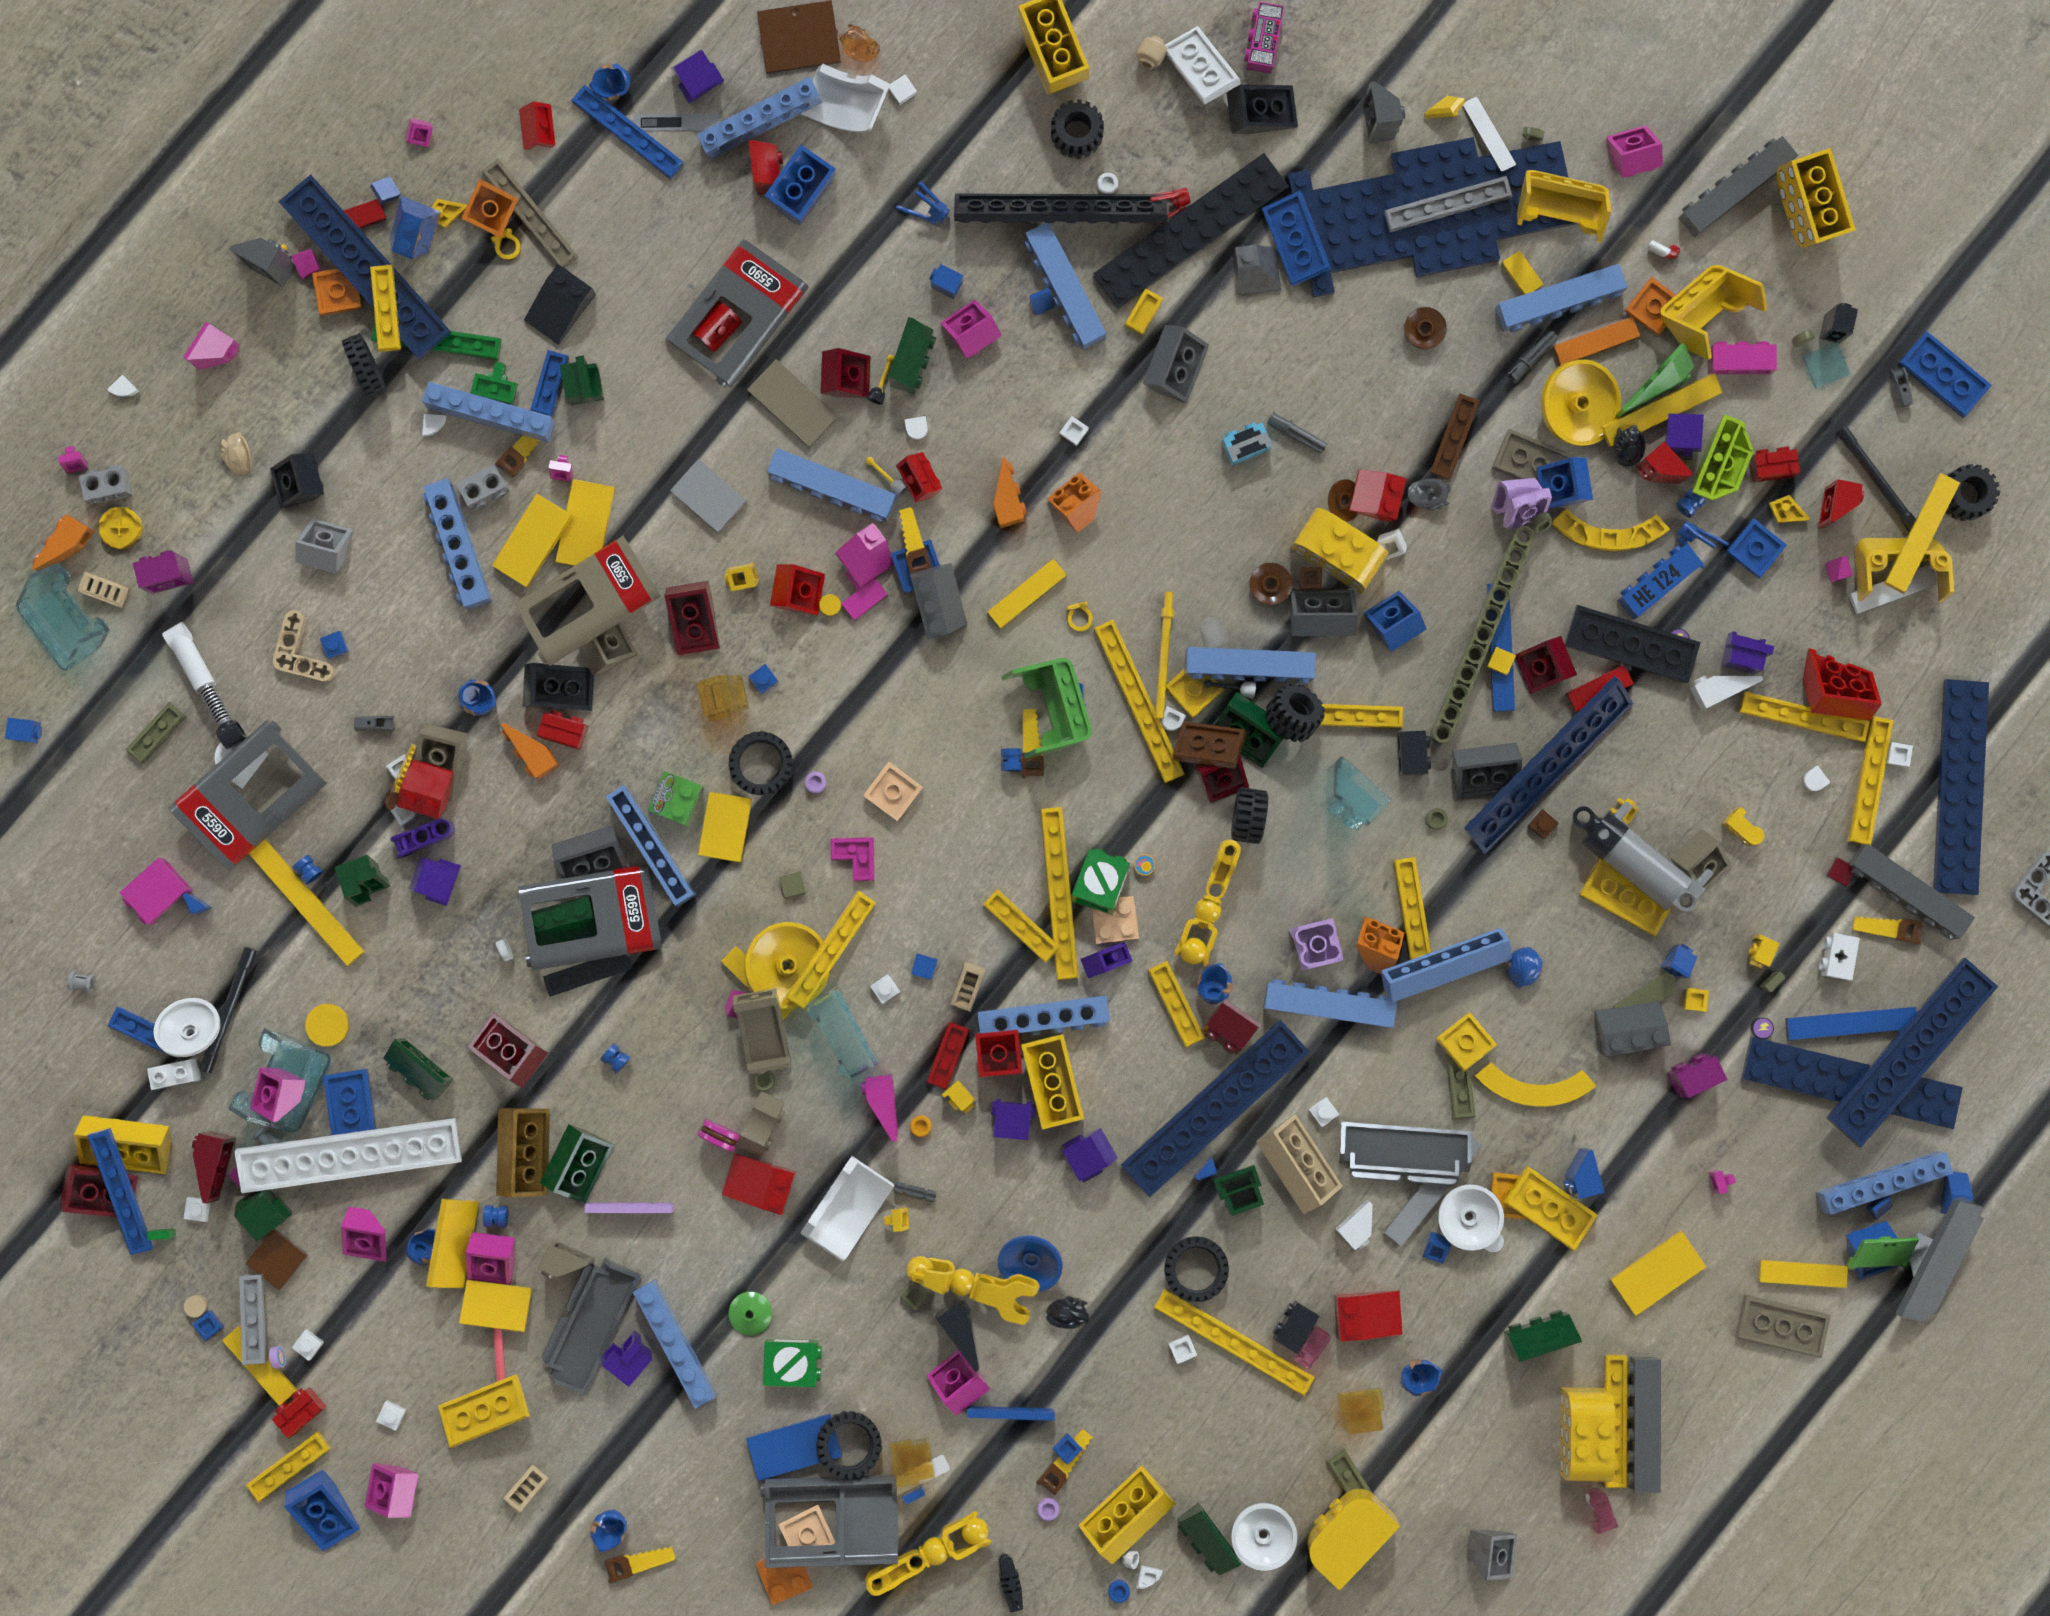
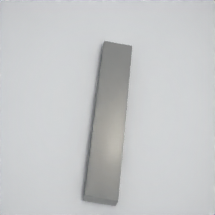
M1507 176L1391 208L1385 210L1384 215L1389 232L1507 200L1512 198V193Z
M1473 1137L1472 1157L1482 1146ZM1421 1184L1385 1229L1384 1233L1398 1245L1402 1246L1448 1189L1449 1185Z

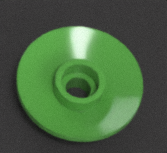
M753 1291L744 1292L732 1301L729 1308V1319L734 1329L739 1333L757 1335L769 1326L772 1319V1307L768 1299L762 1294ZM748 1310L754 1313L753 1318L746 1316Z

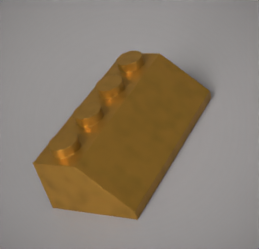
M498 1108L496 1196H547L548 1189L540 1184V1181L548 1166L549 1108Z

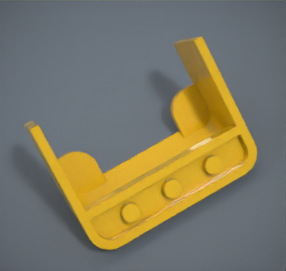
M1528 170L1525 174L1517 209V225H1522L1523 220L1532 221V219H1536L1538 214L1579 223L1583 233L1588 235L1596 234L1597 243H1601L1611 214L1609 189L1594 183Z
M1713 265L1708 267L1661 308V317L1680 345L1683 343L1688 351L1710 360L1712 355L1708 332L1701 328L1723 309L1729 312H1739L1747 305H1750L1765 312L1767 304L1764 285L1724 266Z
M1863 538L1856 544L1854 551L1858 601H1863L1873 591L1871 572L1882 571L1887 566L1888 561H1896L1907 538ZM1932 539L1921 561H1929L1931 568L1936 571L1938 601L1944 602L1954 593L1952 558L1937 540Z

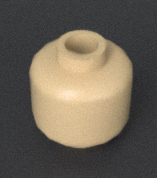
M1153 35L1152 37L1144 38L1136 53V57L1139 60L1138 63L1147 69L1159 67L1166 55L1167 47L1163 44V39Z

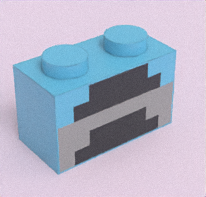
M1256 422L1246 425L1243 431L1237 433V430L1225 434L1222 445L1231 466L1271 450L1272 444L1263 422L1258 425Z

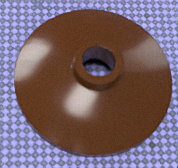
M1420 307L1413 310L1406 318L1404 324L1407 340L1413 346L1420 349H1431L1438 346L1443 341L1447 331L1443 315L1430 307ZM1421 327H1426L1428 332L1422 333Z
M1341 479L1335 482L1328 494L1330 512L1345 522L1352 521L1358 516V513L1348 511L1355 482L1349 479Z
M1265 563L1253 571L1249 582L1250 591L1253 597L1260 603L1276 605L1283 602L1289 596L1292 589V578L1287 569L1282 565ZM1267 582H1272L1274 587L1272 589L1267 588Z

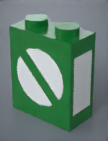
M1089 849L1072 893V902L1113 915L1130 869V862H1127V859L1121 856H1109L1101 849Z
M766 1339L764 1341L763 1386L816 1387L817 1381L821 1382V1368H817L818 1359H822V1346H818V1340Z

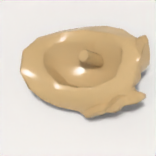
M242 433L231 434L227 441L222 439V449H220L222 453L220 455L228 468L239 475L250 473L252 468L251 455L247 441L242 436Z

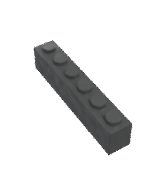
M1783 136L1777 140L1772 138L1764 145L1765 149L1761 153L1758 150L1747 158L1748 163L1744 166L1741 163L1731 171L1732 175L1726 178L1723 176L1714 184L1716 187L1712 191L1709 189L1705 190L1698 196L1699 201L1695 204L1691 201L1682 209L1683 214L1679 219L1694 238L1775 176L1779 166L1794 160L1798 156Z
M1869 844L1860 845L1849 862V866L1853 868L1851 873L1862 879L1864 877L1870 881L1869 885L1872 888L1886 892L1888 894L1887 897L1893 902H1900L1905 905L1904 909L1913 915L1918 914L1924 918L1922 921L1932 928L1934 926L1941 930L1940 934L1947 939H1961L1975 919L1973 915Z
M1630 1357V1362L1627 1363V1375L1630 1376V1384L1627 1385V1397L1630 1398V1406H1627V1419L1630 1420V1428H1627V1441L1630 1442V1451H1627V1464H1630V1473H1627V1486L1635 1493H1661V1360L1657 1357Z

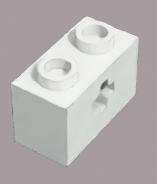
M1828 933L1823 941L1825 952L1824 958H1821L1819 963L1820 976L1846 981L1853 980L1860 938ZM1835 953H1838V955L1841 956V959L1838 960V958L1835 957Z
M198 1059L147 1068L151 1090L202 1080Z

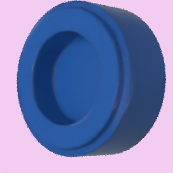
M1122 1579L1112 1581L1108 1587L1110 1599L1116 1603L1125 1602L1130 1596L1128 1583Z

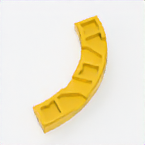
M1567 508L1553 519L1551 525L1560 534L1576 544L1607 552H1620L1640 548L1652 543L1670 530L1657 514L1631 528L1621 530L1600 529L1578 519Z
M1489 1062L1474 1075L1481 1084L1500 1097L1529 1106L1546 1107L1568 1103L1580 1098L1596 1087L1595 1083L1582 1069L1565 1080L1545 1085L1528 1084L1513 1079L1499 1070L1492 1062Z

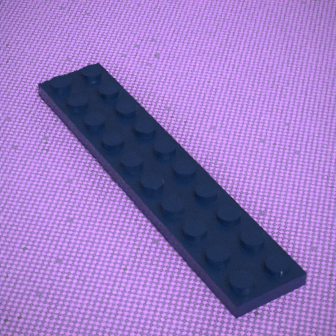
M310 174L278 202L374 309L370 267L391 265V263ZM393 267L400 339L420 360L452 332Z
M1614 676L1530 759L1523 769L1468 822L1464 829L1479 851L1486 854L1634 704L1620 679Z
M1945 679L1943 684L1933 889L1939 893L1979 895L1989 682Z
M1962 958L1829 1113L1826 1119L1855 1145L1862 1147L1998 986L1967 958Z
M1279 1020L1120 1165L1142 1190L1151 1197L1310 1051L1283 1021Z
M1750 1037L1741 1079L1840 1102L1870 1065ZM1921 1077L1890 1114L1954 1129L1963 1087Z

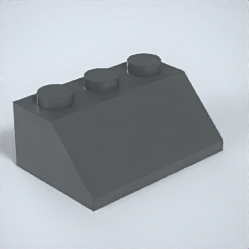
M1370 82L1362 102L1369 144L1394 140L1400 126H1402L1403 119H1405V108L1401 106L1400 99L1377 82Z
M258 238L232 245L229 248L248 268L282 287L285 286L296 267L291 260L292 256L287 254V251L272 239L266 241Z
M1165 325L1143 384L1159 394L1187 403L1209 344L1184 327Z
M952 563L910 573L927 639L949 634L967 625Z
M1291 590L1290 626L1292 636H1356L1358 611L1354 590Z
M1517 743L1453 750L1452 769L1456 798L1464 799L1498 794L1522 770V757Z
M614 825L551 844L553 860L562 879L628 867Z
M1659 1001L1594 1011L1601 1053L1606 1056L1671 1046L1668 1023Z

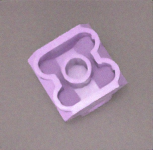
M1536 478L1506 480L1498 483L1491 508L1496 514L1504 513L1503 527L1516 530L1525 523L1530 524L1537 515L1547 512L1552 496L1550 489L1542 488Z
M1333 918L1289 929L1290 935L1295 942L1301 970L1344 960Z

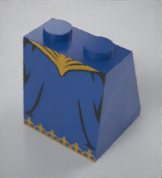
M401 196L390 233L391 251L409 259L430 252L441 211Z

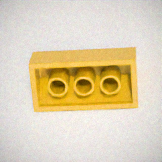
M1060 1034L1021 1044L1042 1130L1083 1120L1084 1115L1064 1035Z
M82 1116L74 1133L80 1164L98 1166L87 1135L111 1128L125 1169L166 1174L171 1148L169 1126L97 1116Z
M1141 1465L1078 1526L1099 1554L1113 1564L1176 1503Z

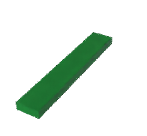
M374 320L371 341L377 343L376 323ZM451 331L452 333L431 350L499 360L502 339ZM400 339V344H401V346H402V347H407V346L404 344V342Z

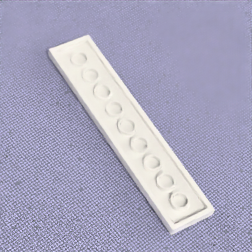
M456 1118L239 1148L234 1151L241 1193L462 1162Z

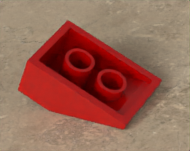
M734 1153L722 1195L769 1212L783 1215L797 1171Z
M1399 1290L1334 1295L1337 1338L1341 1342L1403 1334Z

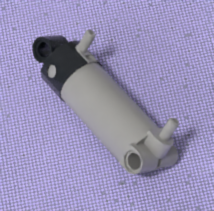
M1625 802L1615 814L1609 810L1602 818L1598 817L1587 806H1580L1574 810L1572 816L1574 823L1587 832L1586 837L1581 843L1591 852L1607 862L1665 911L1673 904L1686 912L1695 908L1696 900L1706 890L1703 886L1712 877L1713 872L1706 869L1695 881L1631 830L1630 826L1622 821V818L1632 808L1628 802ZM1581 811H1587L1590 815V819L1585 823H1581L1577 819V815ZM1682 896H1690V902L1687 905L1680 904Z

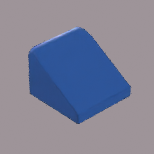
M1049 288L1030 295L1029 302L1035 315L1054 308Z
M183 894L191 914L199 915L212 908L193 894Z
M1211 1157L1194 1175L1197 1181L1217 1174Z
M1890 1196L1876 1199L1866 1206V1209L1877 1220L1892 1208V1199Z
M1431 1232L1423 1257L1443 1264L1451 1248V1243L1443 1235Z

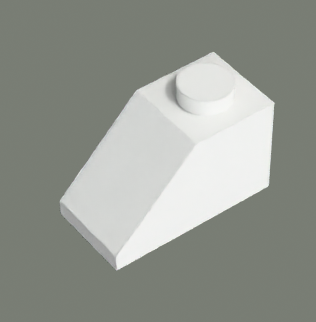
M1368 1200L1335 1228L1354 1250L1364 1248L1369 1243L1368 1238L1371 1236L1373 1204Z

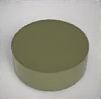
M1524 127L1522 136L1528 140L1542 141L1545 132L1534 127Z
M1806 330L1793 337L1792 342L1795 348L1811 342L1815 336L1811 330Z
M1544 512L1534 517L1530 525L1535 532L1540 533L1552 525L1553 519L1549 513Z
M1434 808L1428 811L1425 821L1428 827L1438 830L1447 824L1448 816L1443 809Z
M770 1071L759 1075L755 1074L753 1077V1085L758 1091H769L775 1084V1077Z

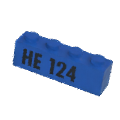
M1688 544L1680 547V545L1676 546L1669 552L1671 556L1666 561L1663 558L1653 565L1655 570L1650 574L1647 572L1643 573L1636 579L1639 582L1633 588L1629 585L1620 592L1622 597L1617 601L1633 620L1704 564Z

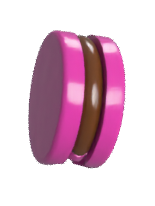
M704 1119L703 1126L697 1135L720 1148L733 1152L735 1149L734 1145L739 1141L740 1134L714 1121Z

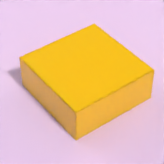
M1496 647L1487 668L1507 676L1516 655Z
M1685 988L1683 1009L1707 1012L1709 990Z

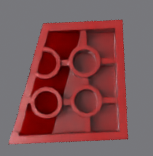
M1809 648L1806 656L1803 684L1811 713L1870 721L1882 705L1873 672L1851 663L1844 665L1836 662L1835 657L1830 655L1823 657L1816 654L1817 650Z

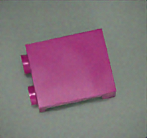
M158 857L119 893L124 897L122 899L124 904L130 909L133 907L138 913L136 915L143 924L155 925L157 918L179 900L183 894H190L193 889L165 858Z

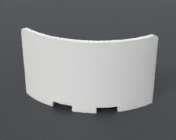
M822 64L815 73L813 83L823 103L801 113V115L836 129L856 133L869 132L874 125L890 84L872 74L868 76L857 75L856 79L848 78V73Z
M851 1156L801 1231V1234L839 1260L845 1261L894 1188V1184Z

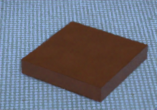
M274 1228L245 1264L256 1273L263 1274L265 1280L278 1290H281L308 1254Z

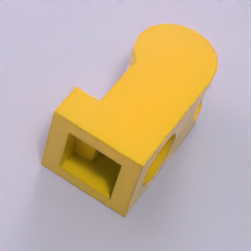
M1736 807L1723 821L1722 825L1744 844L1749 846L1760 844L1764 840V831L1760 827L1753 826L1743 817L1747 812L1742 807Z

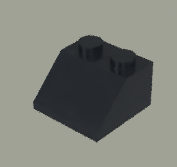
M314 453L291 454L270 468L281 509L314 501L324 494V487L319 476L318 464L315 461Z

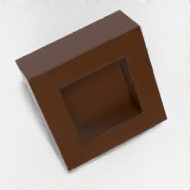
M1300 567V590L1322 589V567Z
M1541 809L1527 826L1544 840L1559 822L1545 810Z

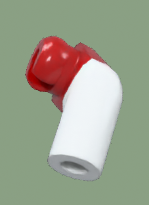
M1652 240L1648 246L1649 251L1670 260L1676 259L1680 253V248L1677 245H1671L1667 248Z

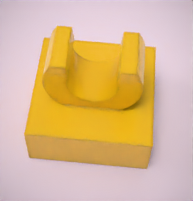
M1618 798L1617 802L1620 805L1628 802L1632 806L1622 818V821L1628 825L1639 808L1629 798L1625 801ZM1612 807L1610 808L1614 814L1618 811Z
M908 1207L893 1209L892 1215L884 1216V1225H893V1232L908 1230Z

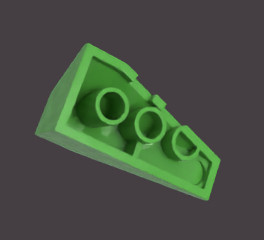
M1683 343L1659 366L1615 415L1616 417L1620 418L1674 389L1679 383L1684 385L1692 376L1689 372L1694 368V365Z

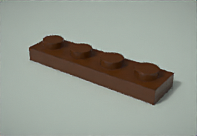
M1461 393L1458 395L1430 474L1450 481L1480 400Z

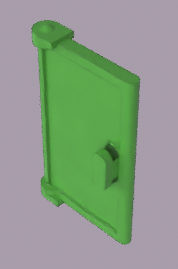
M1882 1236L1879 1239H1864L1861 1241L1854 1257H1850L1847 1264L1848 1268L1907 1267L1910 1263L1909 1258L1919 1239L1917 1237L1892 1238L1891 1236Z

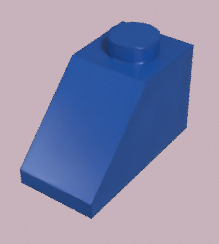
M1684 944L1681 946L1673 945L1660 967L1678 979L1689 978L1697 956L1692 954L1693 950Z
M1953 1172V1174L1944 1176L1941 1214L1946 1215L1954 1198L1963 1196L1973 1202V1194L1967 1173Z

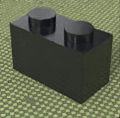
M1840 303L1834 306L1824 315L1819 339L1838 344L1853 334L1858 309L1852 308V305L1848 303Z
M1426 730L1397 733L1399 776L1428 774V770H1431V758L1427 757V748H1430L1429 735L1426 736Z
M1295 1300L1293 1304H1288L1284 1311L1286 1316L1283 1322H1278L1272 1333L1275 1334L1273 1337L1275 1341L1298 1354L1320 1316Z

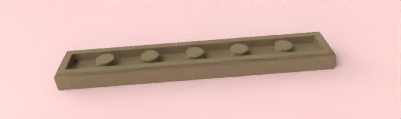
M496 159L482 171L492 185L519 199L513 211L557 264L565 268L578 258V255L499 159Z

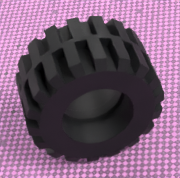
M1077 99V103H1073V100H1070L1068 105L1064 103L1060 105V110L1056 109L1054 117H1052V142L1055 143L1054 147L1057 150L1060 149L1062 155L1069 154L1068 158L1073 159V155H1075L1077 159H1082L1084 154L1088 157L1091 155V151L1095 153L1098 145L1100 146L1102 143L1104 120H1102L1101 112H1097L1098 108L1095 105L1090 107V102L1086 101L1083 104L1080 99ZM1072 121H1082L1089 127L1090 131L1082 138H1074L1066 133L1065 127Z
M1973 464L1961 466L1947 474L1948 477L1960 482L1945 513L1947 515L1952 513V518H1960V521L1968 519L1971 521L1987 514V512L1994 508L1993 505L1997 504L1998 499L1996 497L2000 495V490H1997V487L2000 486L1999 482L1994 481L1996 476L1994 474L1990 475V470L1988 468L1982 469V465L1979 464L1976 466ZM1962 482H1968L1975 487L1977 491V501L1975 504L1967 502L1962 497L1960 491Z
M1286 684L1271 699L1266 707L1265 715L1267 716V722L1271 724V729L1275 730L1277 735L1283 736L1286 740L1290 739L1292 742L1297 740L1303 742L1308 740L1322 723L1325 717V708L1321 706L1323 704L1322 701L1309 688H1304L1299 684L1298 686Z
M1240 787L1236 795L1233 811L1232 840L1253 844L1261 842L1268 811L1269 798L1267 791Z

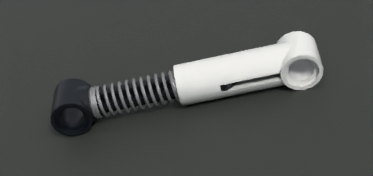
M180 622L163 632L166 643L174 651L195 692L201 695L203 702H205L204 704L208 711H210L211 717L215 724H217L216 735L222 745L229 749L246 739L247 736L243 728L236 720L231 719L232 717L228 710H226V707H224L225 704H223L221 697H219L220 695L217 694L218 691H215L216 683L193 643V636L186 625Z

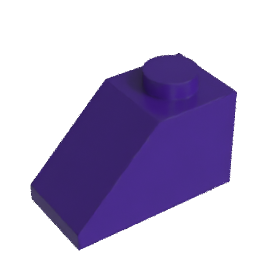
M1125 941L1080 959L1088 979L1133 961Z

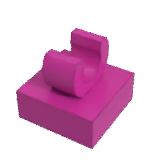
M74 446L66 447L65 455L58 456L59 464L67 474L88 469V462L79 451L75 452Z
M559 455L557 462L550 461L548 467L550 479L572 482L573 470L572 465L567 461L568 456Z
M1721 1170L1709 1171L1714 1193H1727V1185L1736 1183L1734 1174L1724 1175Z

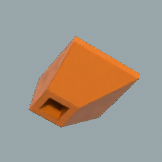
M1079 472L1071 477L1062 487L1055 490L1047 500L1074 531L1079 533L1094 520L1101 491Z
M1365 916L1356 947L1367 968L1382 974L1381 970L1395 966L1405 932Z

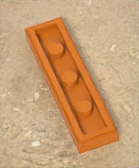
M1630 317L1554 345L1553 350L1561 366L1564 363L1580 360L1640 337V333L1634 318Z

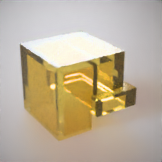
M717 675L696 683L703 715L708 717L709 722L731 717V713L749 709L742 675Z
M1380 1387L1337 1393L1340 1416H1343L1344 1429L1349 1435L1383 1430L1380 1411H1384Z
M930 1437L889 1443L897 1487L919 1484L918 1480L935 1478L936 1470Z

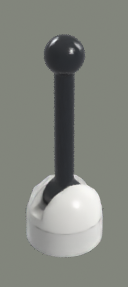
M1211 680L1204 681L1206 688L1212 686L1239 690L1241 695L1253 699L1255 695L1256 682L1246 681L1241 686L1214 683Z

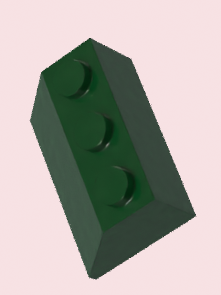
M911 317L907 319L888 379L890 387L914 394L915 390L921 387L923 377L920 375L922 369H927L930 357H927L929 349L933 350L936 337H933V329Z
M1238 692L1235 693L1214 724V726L1244 729L1246 736L1240 754L1261 768L1264 767L1283 740V736L1277 735L1276 731L1271 729V724L1266 720L1265 710Z
M590 896L531 911L536 943L539 946L591 938L597 935Z
M405 1038L394 1039L383 1058L388 1062L386 1066L395 1073L397 1071L404 1076L402 1079L412 1087L415 1085L419 1088V1094L426 1100H437L454 1080Z
M568 1124L540 1184L553 1193L586 1203L614 1144L584 1129Z
M1556 1310L1549 1313V1317L1543 1319L1541 1316L1529 1319L1528 1324L1521 1326V1323H1516L1508 1326L1509 1330L1503 1332L1511 1356L1517 1361L1522 1362L1581 1343V1337L1570 1314L1562 1312V1310Z
M1199 1502L1178 1517L1180 1523L1178 1525L1179 1530L1185 1537L1189 1535L1193 1540L1191 1546L1198 1555L1202 1553L1207 1559L1204 1563L1211 1573L1215 1571L1219 1576L1241 1565L1234 1549Z

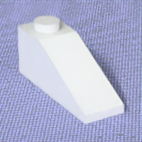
M1705 675L1695 680V685L1690 687V690L1700 710H1704L1763 681L1762 676H1712L1707 679Z

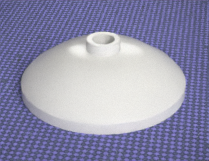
M186 998L176 1001L166 1007L158 1016L154 1026L155 1041L161 1050L171 1056L188 1057L198 1054L208 1048L216 1039L220 1030L219 1014L212 1004L203 999Z
M1462 1185L1450 1191L1442 1200L1438 1212V1223L1444 1237L1454 1246L1464 1250H1480L1489 1246L1498 1238L1504 1223V1213L1500 1201L1491 1191L1478 1185ZM1467 1212H1470L1472 1214V1218L1470 1220L1465 1219V1214Z
M1258 1503L1244 1509L1236 1518L1231 1532L1232 1546L1238 1558L1245 1565L1261 1571L1273 1570L1284 1565L1293 1555L1297 1545V1530L1292 1518L1285 1510L1273 1504ZM1261 1530L1267 1532L1265 1537L1259 1536Z

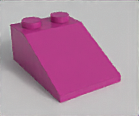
M893 1074L867 1076L865 1081L861 1082L862 1095H866L868 1103L892 1142L897 1141L898 1128Z

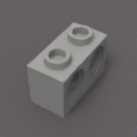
M495 464L456 483L467 506L471 510H479L487 505L486 502L492 499L499 500L506 495V492L510 491ZM497 479V487L490 489L489 482ZM478 489L479 495L476 498H470V492Z
M111 465L106 467L107 470L86 471L85 475L79 476L84 501L92 505L133 495L128 470L119 465ZM119 476V483L113 486V479ZM98 481V488L92 491V484Z

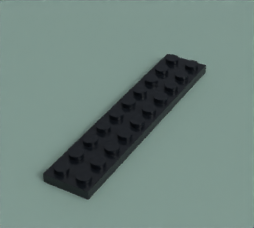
M1263 153L1093 273V276L1115 307L1119 309L1143 292L1145 288L1147 289L1282 194L1289 188V185L1266 154Z
M955 193L954 221L969 223L971 221H981L982 223L1002 221L1003 223H1012L1016 221L1024 223L1067 222L1071 224L1076 222H1088L1091 224L1097 222H1109L1112 224L1119 222H1130L1132 224L1151 222L1159 224L1167 222L1168 213L1166 199L1150 201L1152 197L1165 194Z

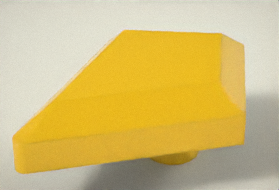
M1447 95L1425 112L1424 116L1426 119L1455 117L1466 103L1465 98Z
M436 199L431 208L441 211L438 224L446 228L465 211L467 204Z
M1790 495L1769 503L1777 523L1810 520L1809 516Z

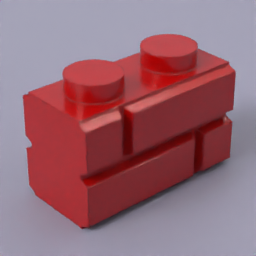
M1789 446L1777 448V452H1769L1768 449L1755 451L1756 454L1750 460L1753 483L1794 478L1800 475L1797 450H1790Z
M924 452L908 455L896 464L915 503L931 499L943 490L940 480L936 477L930 461L926 458Z
M551 710L550 713H543L537 737L581 750L588 726L583 724L584 720L574 716H571V719L563 718V713Z
M310 1387L305 1390L300 1388L291 1396L292 1402L288 1405L284 1402L274 1411L277 1415L272 1418V1421L288 1439L326 1408L324 1402L318 1398V1395Z

